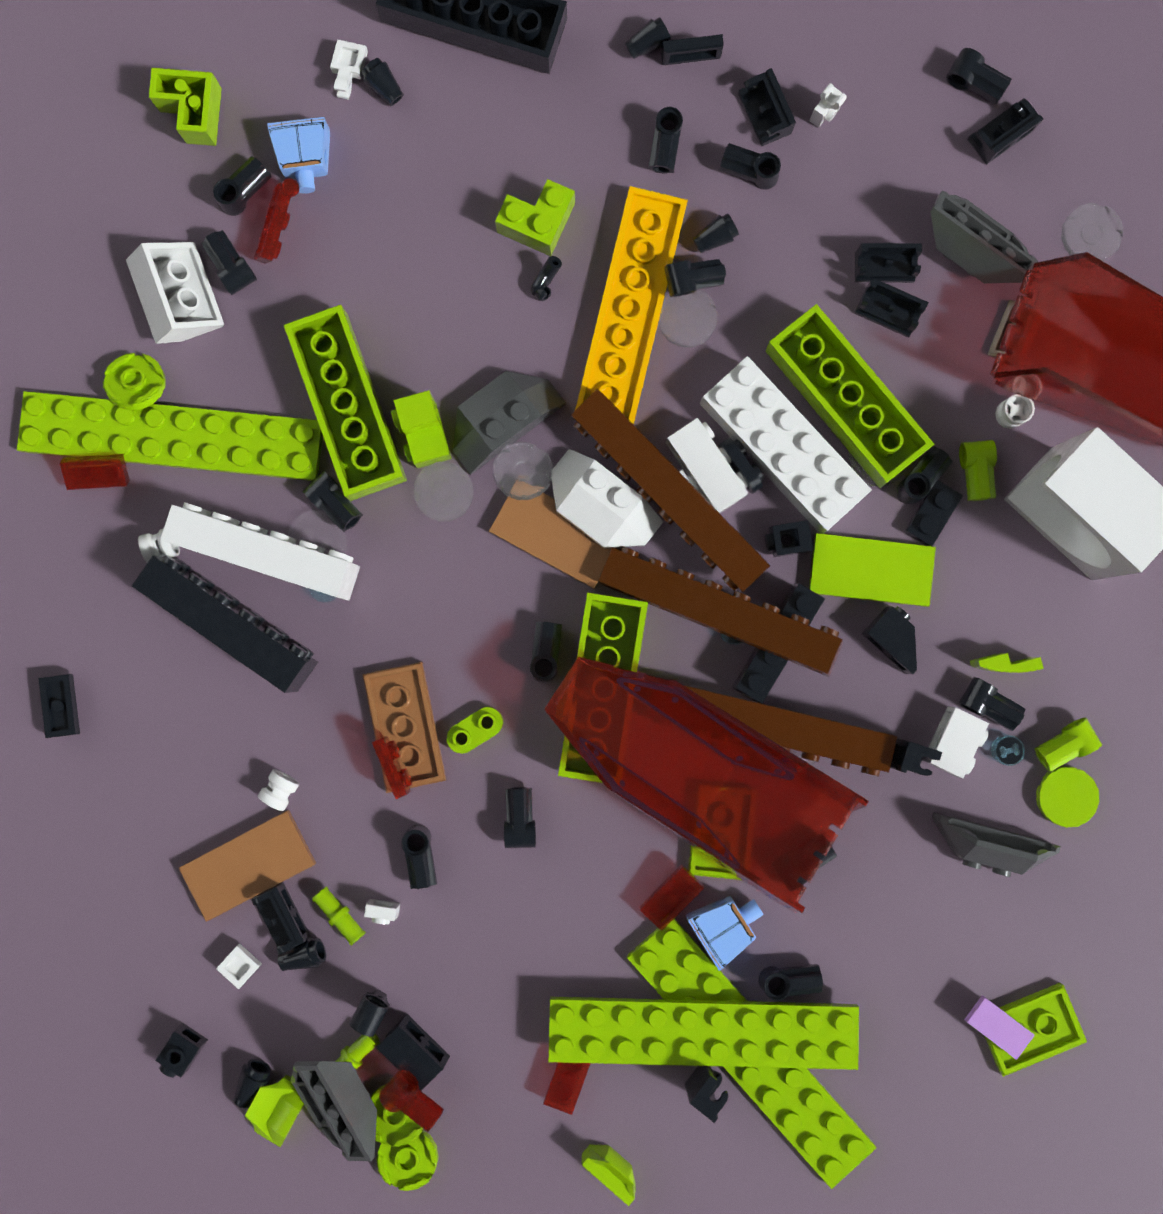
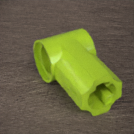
M993 440L962 442L959 447V461L962 469H965L968 501L996 498L993 468L997 462L995 442Z
M1085 717L1069 723L1062 728V733L1034 749L1040 763L1047 771L1051 772L1075 757H1083L1095 752L1102 746V743Z

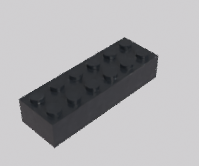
M564 0L376 1V8L381 22L550 74L567 21V1Z
M154 555L151 557L132 584L133 588L282 692L299 691L318 663V661L312 658L314 653L300 643L296 645L287 641L289 638L287 633L276 626L272 628L264 625L263 621L265 619L251 609L240 608L238 606L240 603L238 599L227 592L223 594L218 590H214L213 588L216 584L203 575L197 576L194 573L188 572L191 567L176 557L173 559L168 555L164 558Z

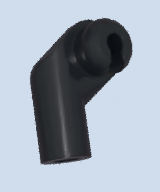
M550 256L531 285L532 295H536L539 301H545L551 296V289L548 286L562 266L561 260L556 256Z

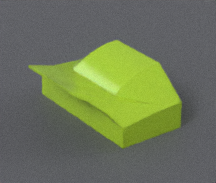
M285 1075L278 1083L261 1086L245 1114V1117L254 1126V1132L279 1147L283 1144L304 1106L303 1101L291 1082V1077Z
M589 1144L582 1153V1166L625 1204L630 1206L635 1200L636 1192L632 1165L609 1145Z

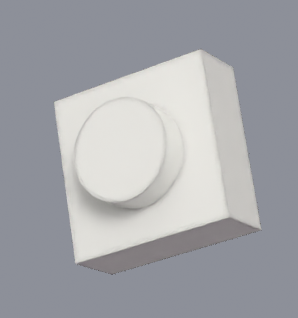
M370 899L366 904L364 917L372 918L373 923L390 924V921H395L399 916L400 903Z
M238 944L216 969L237 989H240L262 963L241 944Z

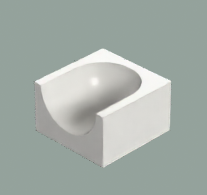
M1098 427L1051 447L1004 498L1011 507L1091 580L1142 573L1163 550V486Z

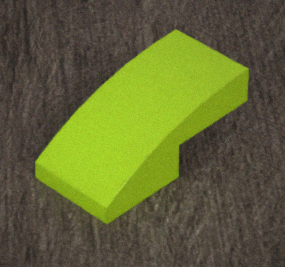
M997 653L970 660L971 667L991 672L1019 673L1044 669L1041 657H1029L1010 662L1008 653Z

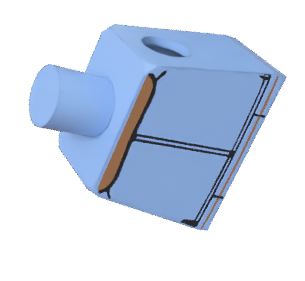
M325 117L267 123L279 168L285 179L296 180L297 192L307 194L314 192V177L326 176L328 174L330 128Z
M731 896L689 912L686 914V918L720 971L755 940L756 936L748 924L764 914L754 899L738 908Z

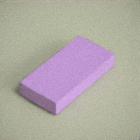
M983 995L964 1019L1016 1060L1035 1036Z

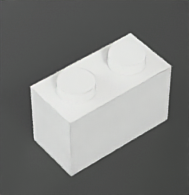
M947 706L929 745V748L942 752L941 759L931 760L928 757H924L922 761L953 776L964 779L965 774L968 775L975 765L976 759L973 757L978 747H982L988 737L986 729L989 723L956 707Z

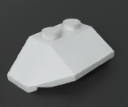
M568 449L550 472L556 512L604 549L645 546L663 523L662 519L639 493L590 457Z

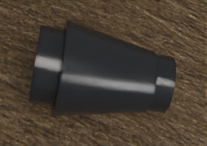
M660 17L656 20L651 18L630 40L625 42V45L632 58L635 59L638 56L640 57L662 48L663 41H669L671 37Z
M375 58L362 69L361 74L364 77V83L388 102L390 106L395 105L402 99L404 94L386 62H382L380 58Z
M727 213L724 216L718 215L693 237V241L699 252L703 253L733 242V238L738 236L739 232L732 218Z
M309 937L304 943L280 955L278 954V965L282 971L317 968L320 963L326 960L325 946L321 939Z
M250 1059L247 1064L242 1066L233 1099L238 1107L249 1108L259 1088L266 1086L271 1079V1068L266 1062L260 1059Z

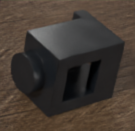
M808 520L774 525L769 528L770 533L765 534L767 552L773 551L774 558L808 553L813 550ZM783 535L790 537L791 544L789 546L782 544L781 537Z
M182 1023L172 1033L165 1047L155 1060L161 1064L159 1067L160 1071L168 1077L173 1078L177 1075L181 1078L188 1071L208 1039ZM173 1052H178L181 1058L175 1055Z

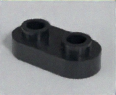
M727 438L718 445L719 448L724 449L732 462L729 465L735 473L740 472L748 484L746 489L751 494L763 487V473L756 464L751 466L745 457L747 451L738 439L733 441L731 438Z

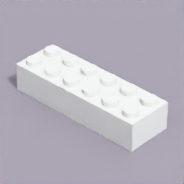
M748 356L702 397L700 405L734 441L738 439L747 451L746 455L820 534L827 532L872 491Z
M184 502L182 508L171 505L160 538L161 541L337 598L350 600L360 566L352 563L353 557L331 549L328 555L324 554L325 548L300 540L299 545H296L297 539L272 530L270 536H268V530L244 521L239 526L240 521L213 512L212 517H210L211 511Z

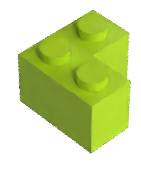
M151 68L149 98L156 108L163 113L178 114L176 130L187 144L216 146L222 88L213 73Z
M547 179L535 206L507 194L495 220L497 233L548 256H552L575 205V191Z
M430 390L393 400L396 408L391 410L394 425L399 429L400 434L404 433L408 442V444L403 445L407 461H413L418 469L452 459L437 404Z

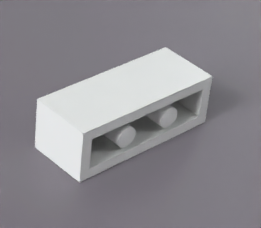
M696 418L669 436L665 443L685 473L692 475L699 487L698 491L721 513L748 494L746 490L748 484L740 472L735 474L729 465L732 461L721 447L718 449L712 440L715 435L706 422L701 423Z

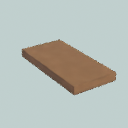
M517 479L489 530L493 535L592 589H595L612 549H604L557 513L554 498Z
M423 662L362 674L386 793L446 781Z
M287 810L179 867V870L207 922L314 866L316 861L290 811Z

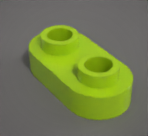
M493 707L479 709L450 728L447 734L448 746L451 750L460 754L473 750L500 732L503 727L501 713ZM484 717L492 718V727L485 728L482 725V719ZM458 733L466 734L467 742L465 744L457 742L456 737Z

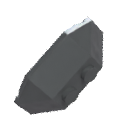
M941 191L938 194L930 211L937 250L984 284L1028 283L1032 279L1038 260L1033 255H1029L1027 248L1014 233L969 200L957 195H949L945 191Z
M505 371L457 407L453 452L471 475L566 405V402L548 379Z
M933 812L932 819L953 854L963 859L962 864L965 866L981 869L983 864L993 867V873L1010 877L1011 872L1023 875L1060 852L1061 846L1047 841Z
M296 1061L293 1065L291 1082L317 1128L334 1146L343 1151L342 1155L347 1161L371 1162L375 1157L377 1109L351 1062Z

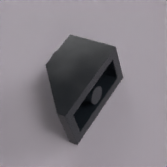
M893 606L885 607L861 634L905 674H914L917 671L915 626L909 622L911 617L898 606L896 608Z

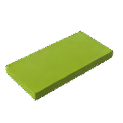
M816 533L814 534L809 589L818 595L930 607L936 547Z

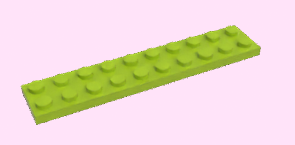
M23 391L17 451L313 481L318 477L322 432L318 421L311 419L152 404L138 410H127L119 408L108 399Z
M672 915L627 955V959L663 999L748 1001L724 973L717 969L714 962ZM723 1066L831 1189L877 1148L809 1069Z
M550 996L548 1062L858 1070L859 1006L857 1004Z

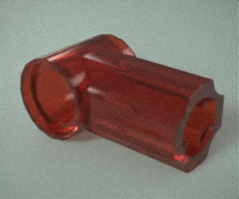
M406 1070L398 1071L380 1091L379 1099L382 1106L390 1112L402 1111L429 1132L440 1118L444 1109L418 1089V1081L412 1073Z

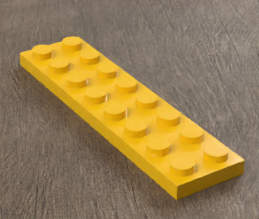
M632 186L629 187L576 409L596 389H599L634 424L667 288L664 266L673 263L687 199Z

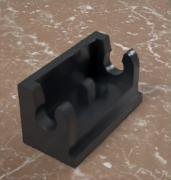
M770 68L766 72L744 82L745 87L739 90L738 95L761 146L790 135L796 121L773 69Z
M1023 98L977 132L971 134L967 140L987 165L1033 132L1043 121V117L1038 115L1029 101Z
M861 243L855 252V282H870L875 278L884 283H914L915 278L921 271V265H918V257L922 253V243Z
M873 278L866 286L854 314L909 338L911 333L917 328L918 320L926 310L929 302Z
M897 738L890 768L904 773L908 770L928 776L932 774V771L921 768V759L928 757L931 760H940L942 752Z
M284 882L252 898L253 905L257 906L277 945L276 950L279 955L304 943L310 937Z
M408 1014L387 1033L386 1038L377 1046V1049L419 1091H422L444 1069L450 1058V1055Z
M698 1066L684 1083L689 1104L715 1123L718 1119L717 1114L728 1100V1092L724 1091L721 1093V1097L716 1100L714 1092L722 1082L721 1073L714 1077L711 1066Z

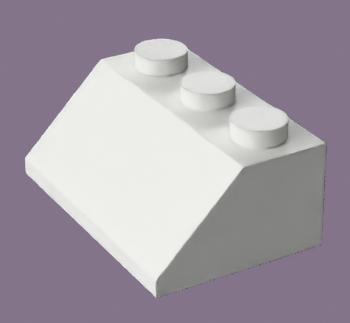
M195 242L141 243L126 259L156 344L182 342L224 326Z

